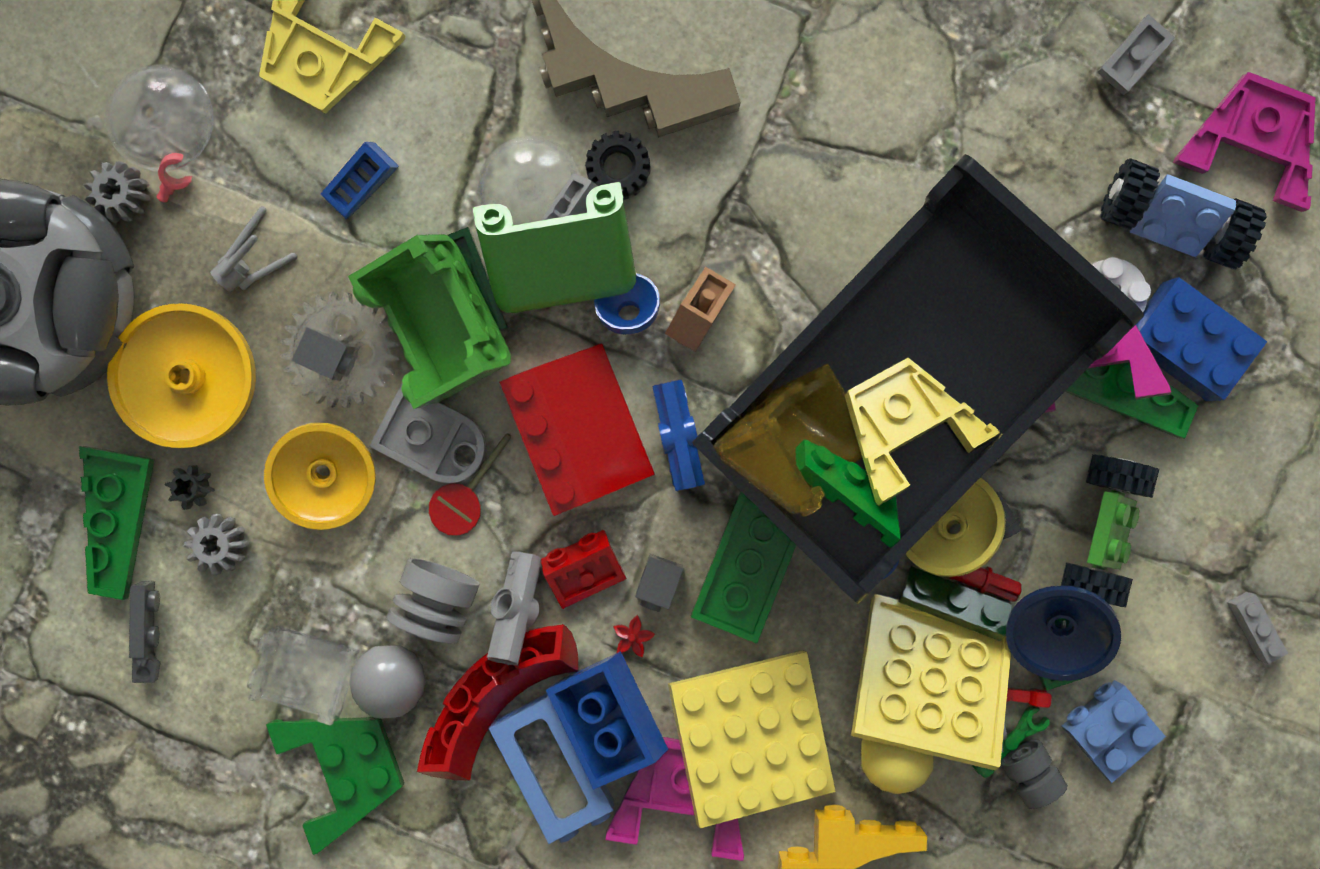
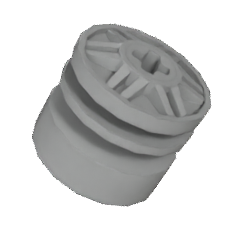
M408 559L399 582L405 588L412 591L413 594L394 595L393 602L399 607L389 609L386 617L387 620L415 637L428 641L457 644L462 632L455 626H464L467 619L460 612L456 611L454 607L470 608L480 583L474 578L444 565L422 559Z

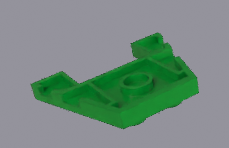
M381 718L273 720L266 724L276 754L308 743L313 744L336 808L335 811L307 820L302 825L313 855L322 851L404 785L402 774Z

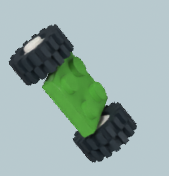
M1092 454L1086 483L1111 489V492L1104 491L1087 563L1093 564L1092 567L1096 569L1066 563L1061 586H1074L1086 589L1100 596L1110 605L1127 606L1133 579L1103 570L1107 571V567L1121 570L1122 563H1127L1131 552V543L1128 542L1130 529H1134L1138 523L1140 510L1136 507L1137 501L1125 497V493L1153 498L1159 473L1158 468L1126 459Z

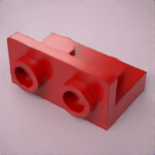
M605 530L586 534L578 542L565 548L554 549L541 559L544 577L562 609L627 579L610 545Z

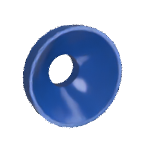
M636 273V284L628 293L594 299L596 314L608 330L623 335L635 334L647 329L655 321L659 312L660 296L657 287L649 278ZM628 305L635 306L640 312L636 318L624 320L619 316V312L623 307Z

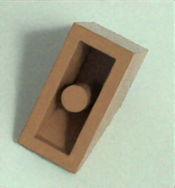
M705 267L681 303L665 334L696 352L736 284Z

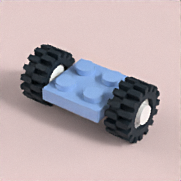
M1132 158L1125 160V163L1119 167V173L1116 172L1114 175V181L1109 185L1108 194L1105 195L1103 200L1105 203L1101 206L1102 212L1100 217L1102 220L1193 257H1196L1203 249L1205 250L1203 256L1206 257L1205 259L1233 270L1243 266V261L1247 262L1250 258L1249 253L1255 251L1257 247L1255 244L1262 237L1260 232L1266 225V222H1263L1267 218L1265 209L1237 198L1231 199L1168 174L1158 185L1159 169Z

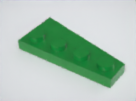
M79 446V457L83 459L84 477H81V490L85 492L86 513H83L84 528H87L88 546L85 547L88 594L125 600L129 598L155 459Z

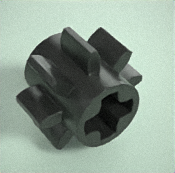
M189 465L187 474L181 468L174 469L173 473L176 477L172 482L165 483V486L170 488L172 494L168 499L169 502L182 501L181 506L183 510L191 509L193 501L198 506L206 505L207 502L204 497L207 493L215 491L214 488L209 487L208 479L211 473L199 474L198 465ZM188 481H192L194 484L190 488L191 493H188L186 490L190 486Z

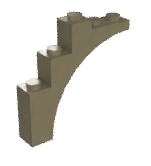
M532 0L536 15L544 14L547 27L541 30L547 49L555 48L554 50L542 53L545 65L539 67L545 88L553 87L556 97L596 84L597 86L591 88L597 109L604 107L607 117L648 105V107L643 108L644 117L648 128L656 129L658 138L739 111L741 102L730 68L705 74L671 75L644 70L618 60L596 46L573 24L557 0Z

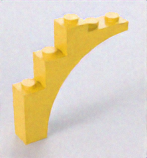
M826 805L824 810L815 809L814 852H809L804 847H790L787 851H779L778 869H856L872 860L897 853L927 851V835L921 826H917L915 822L907 820L896 821L895 825H881V822L876 820H861L859 824H855V819L850 810H846L845 807L840 805Z

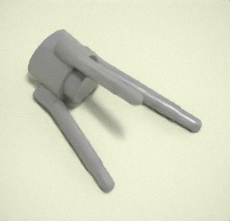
M263 206L250 219L227 253L217 261L218 265L210 271L216 282L229 292H232L238 286L245 291L253 282L297 258L295 253H291L249 276L246 275L250 269L242 258L258 238L256 235H252L247 241L246 239L265 214L266 208Z

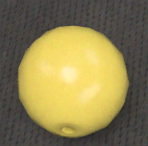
M862 739V770L869 781L882 791L895 794L912 792L925 784L933 771L934 757L932 755Z

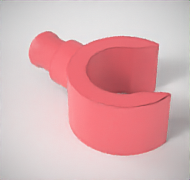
M171 153L161 160L158 176L162 183L159 187L160 191L156 196L161 202L167 203L170 195H173L175 190L184 189L191 182L192 176L176 179L169 176L166 172L168 165L182 162V154Z

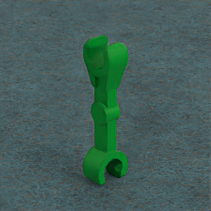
M1029 706L1024 710L1016 728L1007 734L1006 740H1003L1004 752L1001 753V760L1010 751L1017 749L1019 743L1026 737L1043 731L1049 726L1050 720L1047 717H1043L1037 724L1032 723V716L1040 710L1039 707ZM972 765L976 772L984 778L989 777L995 772V770Z

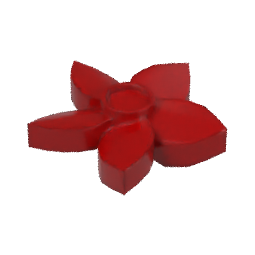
M638 615L630 621L629 627L626 625L613 626L616 634L623 638L618 644L617 653L620 651L621 653L626 652L632 647L633 652L643 658L645 649L642 642L652 639L655 633L650 630H641L642 623Z

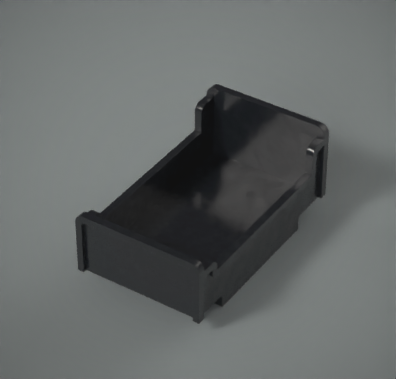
M964 154L928 193L922 208L729 408L724 409L692 443L851 599L859 604L891 571L893 566L1087 368L1094 361L1106 355L1144 317V314L1130 298L982 165L969 155ZM909 358L946 387L944 391L960 404L966 403L975 410L973 414L986 425L991 423L998 429L1000 434L988 443L968 453L948 423L944 422L890 453V456L910 484L905 491L896 495L901 540L890 548L880 540L883 534L869 523L865 527L860 525L853 519L854 512L840 500L832 503L796 474V447L806 439L818 446L827 448L831 453L849 462L858 464L862 469L866 470L845 395L848 390Z

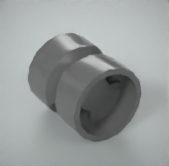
M1030 740L1019 744L1017 749L1010 751L1001 760V766L1011 781L1016 780V791L1028 809H1038L1053 803L1066 792L1068 786L1058 768L1050 766L1052 758L1040 740Z

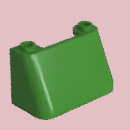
M620 182L600 185L592 189L586 197L587 213L514 225L510 211L500 204L473 207L474 222L492 293L497 307L501 311L518 313L622 295L633 289L637 276Z

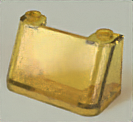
M828 363L770 392L713 445L722 462L789 513H800L802 517L817 511L822 506L821 500L825 496L821 486L812 487L809 485L796 466V447L804 439L827 448L831 453L849 462H856L862 458L845 400L846 393Z

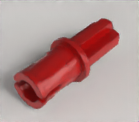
M988 566L985 569L980 567L965 575L948 577L951 580L975 587L980 593L988 592L1011 602L1017 601L1022 590L1020 582L994 573L992 568Z

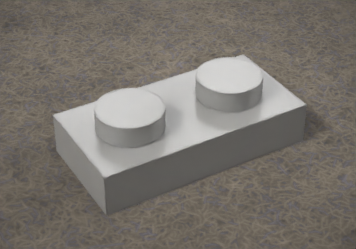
M1148 14L1097 73L1121 94L1125 95L1175 37Z

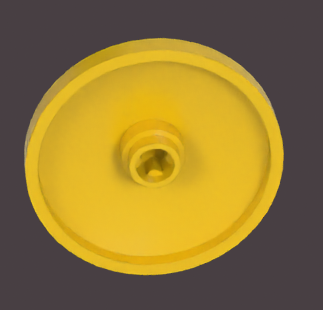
M192 304L162 305L139 315L119 335L118 339L121 340L122 345L108 363L107 368L108 391L113 406L120 418L134 433L143 439L164 447H199L225 436L234 429L246 414L255 391V362L252 351L242 333L224 316L215 311Z

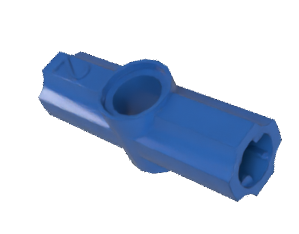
M682 380L652 386L660 419L658 427L664 454L668 455L675 491L705 485L698 450L692 443L697 437V431L693 416H690L688 400Z

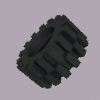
M613 131V134L607 136V133L602 134L599 141L594 140L591 150H588L586 154L587 161L585 162L588 179L597 186L620 182L623 200L629 199V196L632 194L636 196L640 193V189L642 186L645 187L647 178L650 175V158L641 140L637 137L634 139L631 137V133L625 132L624 135L619 134V131ZM622 153L631 160L632 169L625 178L614 179L606 174L604 163L610 155Z

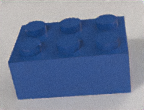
M1180 277L1161 283L1148 301L1143 311L1144 317L1136 324L1158 366L1205 401L1225 400L1267 343L1265 339Z
M621 651L559 680L546 689L547 695L593 790L656 763L668 750Z

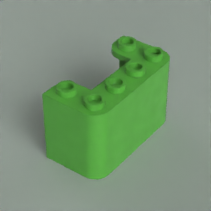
M416 235L348 276L353 286V294L359 303L369 308H384L388 316L389 327L397 334L404 348V357L413 367L414 371L403 376L401 390L403 396L411 403L413 409L441 402L511 363V355L507 344L460 249L448 235Z

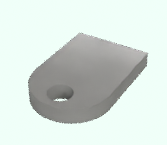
M402 383L369 447L438 482L456 483L474 475L481 467L486 454L485 437L478 424L468 416L441 402L413 409L411 403L403 396L401 390ZM464 445L470 446L475 452V460L469 466L461 465L456 459L457 450Z

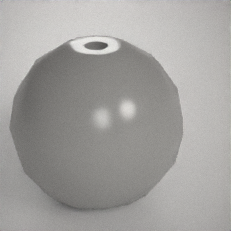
M400 645L375 646L359 657L352 668L349 684L352 698L363 712L373 718H396L404 716L417 705L423 695L426 678L423 665L410 650Z

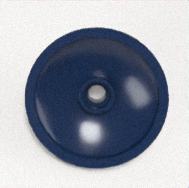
M1050 586L1026 595L1013 607L1006 623V641L1013 657L1028 671L1047 679L1071 681L1092 676L1111 663L1121 644V628L1115 611L1104 599L1095 593L1074 586ZM1064 618V619H1066V620H1064V621H1059V620H1057V619Z

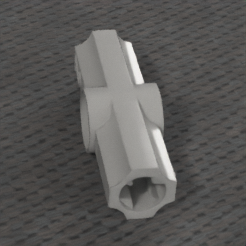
M512 552L504 588H501L494 595L491 602V614L496 618L487 655L488 660L518 666L526 628L534 624L539 614V604L533 597L542 561L540 557L534 554Z

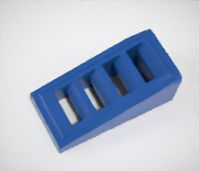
M364 142L320 195L345 219H349L399 166L375 142ZM369 158L380 167L379 170L368 161ZM360 167L371 177L369 181L357 171ZM349 178L361 188L359 193L347 182ZM339 188L344 190L353 199L350 203L336 192Z

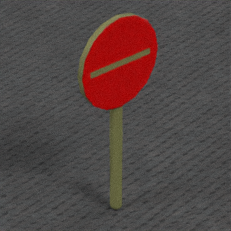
M509 433L504 435L468 486L461 483H450L440 487L432 495L429 502V516L439 531L447 535L459 536L469 532L477 525L481 516V503L478 495L473 490L511 439Z

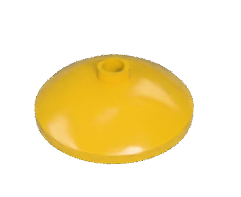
M329 423L305 424L284 434L271 449L264 468L265 489L276 510L294 524L317 530L336 528L355 519L369 503L376 481L374 461L365 444L347 429ZM321 465L328 467L330 474L326 476L320 475L317 467Z

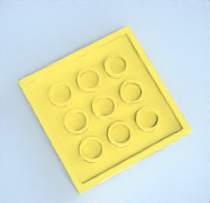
M874 594L870 604L851 736L990 770L999 769L1011 659L1006 635L1001 641L902 604L899 602V599Z
M802 650L668 683L696 825L699 828L835 792L807 652Z

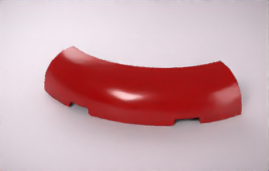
M564 624L546 626L526 632L518 666L488 660V653L473 664L455 683L443 700L442 704L445 707L439 715L435 726L430 727L427 732L417 772L442 779L470 781L473 764L481 742L492 722L506 705L524 690L544 679L564 673L578 672L577 645L572 632Z

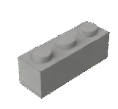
M1245 592L1227 602L1259 661L1270 664L1288 654L1256 594Z

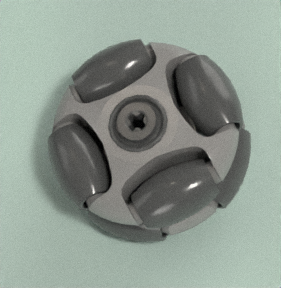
M1 178L0 405L13 406L40 402L46 399L49 394L59 397L72 394L94 383L107 372L108 363L122 345L118 337L132 319L134 288L132 276L129 273L134 268V264L128 248L118 231L105 216L87 202L75 195L65 197V195L42 189L33 184Z

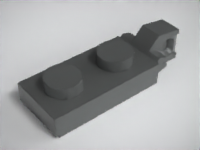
M141 581L130 587L129 658H132V683H154L158 680L161 662L154 657L156 654L154 648L159 644L160 631L158 626H154V612L159 610L160 593L158 590H155V581Z

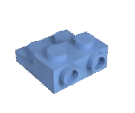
M1116 680L1100 686L1095 691L1094 698L1085 706H1078L1073 709L1067 716L1068 721L1062 725L1063 729L1111 783L1166 737L1126 686Z

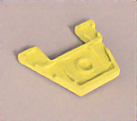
M273 0L271 7L273 16L270 31H267L259 77L324 114L348 94L403 43L406 38L403 32L374 18L356 50L297 18L296 16L305 0Z
M909 358L848 390L845 395L871 489L878 506L902 493L910 486L890 456L891 452L944 422L948 423L968 453L988 443L1000 434L998 429L991 423L986 425L973 414L975 410L966 403L960 404L944 391L946 387Z

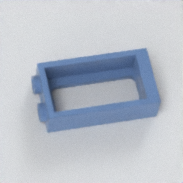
M547 693L492 722L489 730L548 844L558 839L560 843L566 842L579 833V828L589 823L592 826L599 825L611 816L610 812L613 811L614 799L606 785L593 790ZM538 719H543L547 722L588 801L585 808L565 818H558L555 815L515 738V732L518 729Z

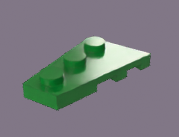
M806 439L796 447V474L832 503L840 500L854 512L853 519L863 527L868 523L883 534L880 540L888 547L892 548L901 540L896 496L878 506L874 499L867 471L858 464L849 462L831 453L827 448L818 446Z

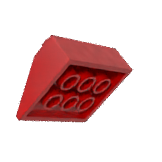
M602 343L499 381L553 516L655 475Z

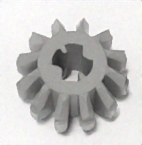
M116 161L114 166L108 162L102 163V173L96 170L90 171L94 181L93 183L83 185L85 189L92 191V193L84 200L88 204L95 206L94 208L103 216H106L110 222L117 223L120 219L130 222L133 221V211L138 214L144 213L140 203L141 201L146 202L151 199L149 195L142 193V191L150 185L146 180L140 179L141 172L135 167L128 168L126 163ZM115 190L120 191L119 194H114Z
M212 514L210 520L206 517H201L197 520L198 527H190L187 530V533L193 540L184 542L183 546L193 549L194 553L190 554L187 560L189 562L199 560L198 571L203 572L209 568L212 575L221 574L223 569L227 572L234 570L235 561L240 562L245 559V555L239 548L247 547L249 542L239 539V535L245 532L244 527L233 529L235 518L227 517L223 520L221 514ZM213 538H218L217 545L221 547L220 550H214L216 543L212 541Z

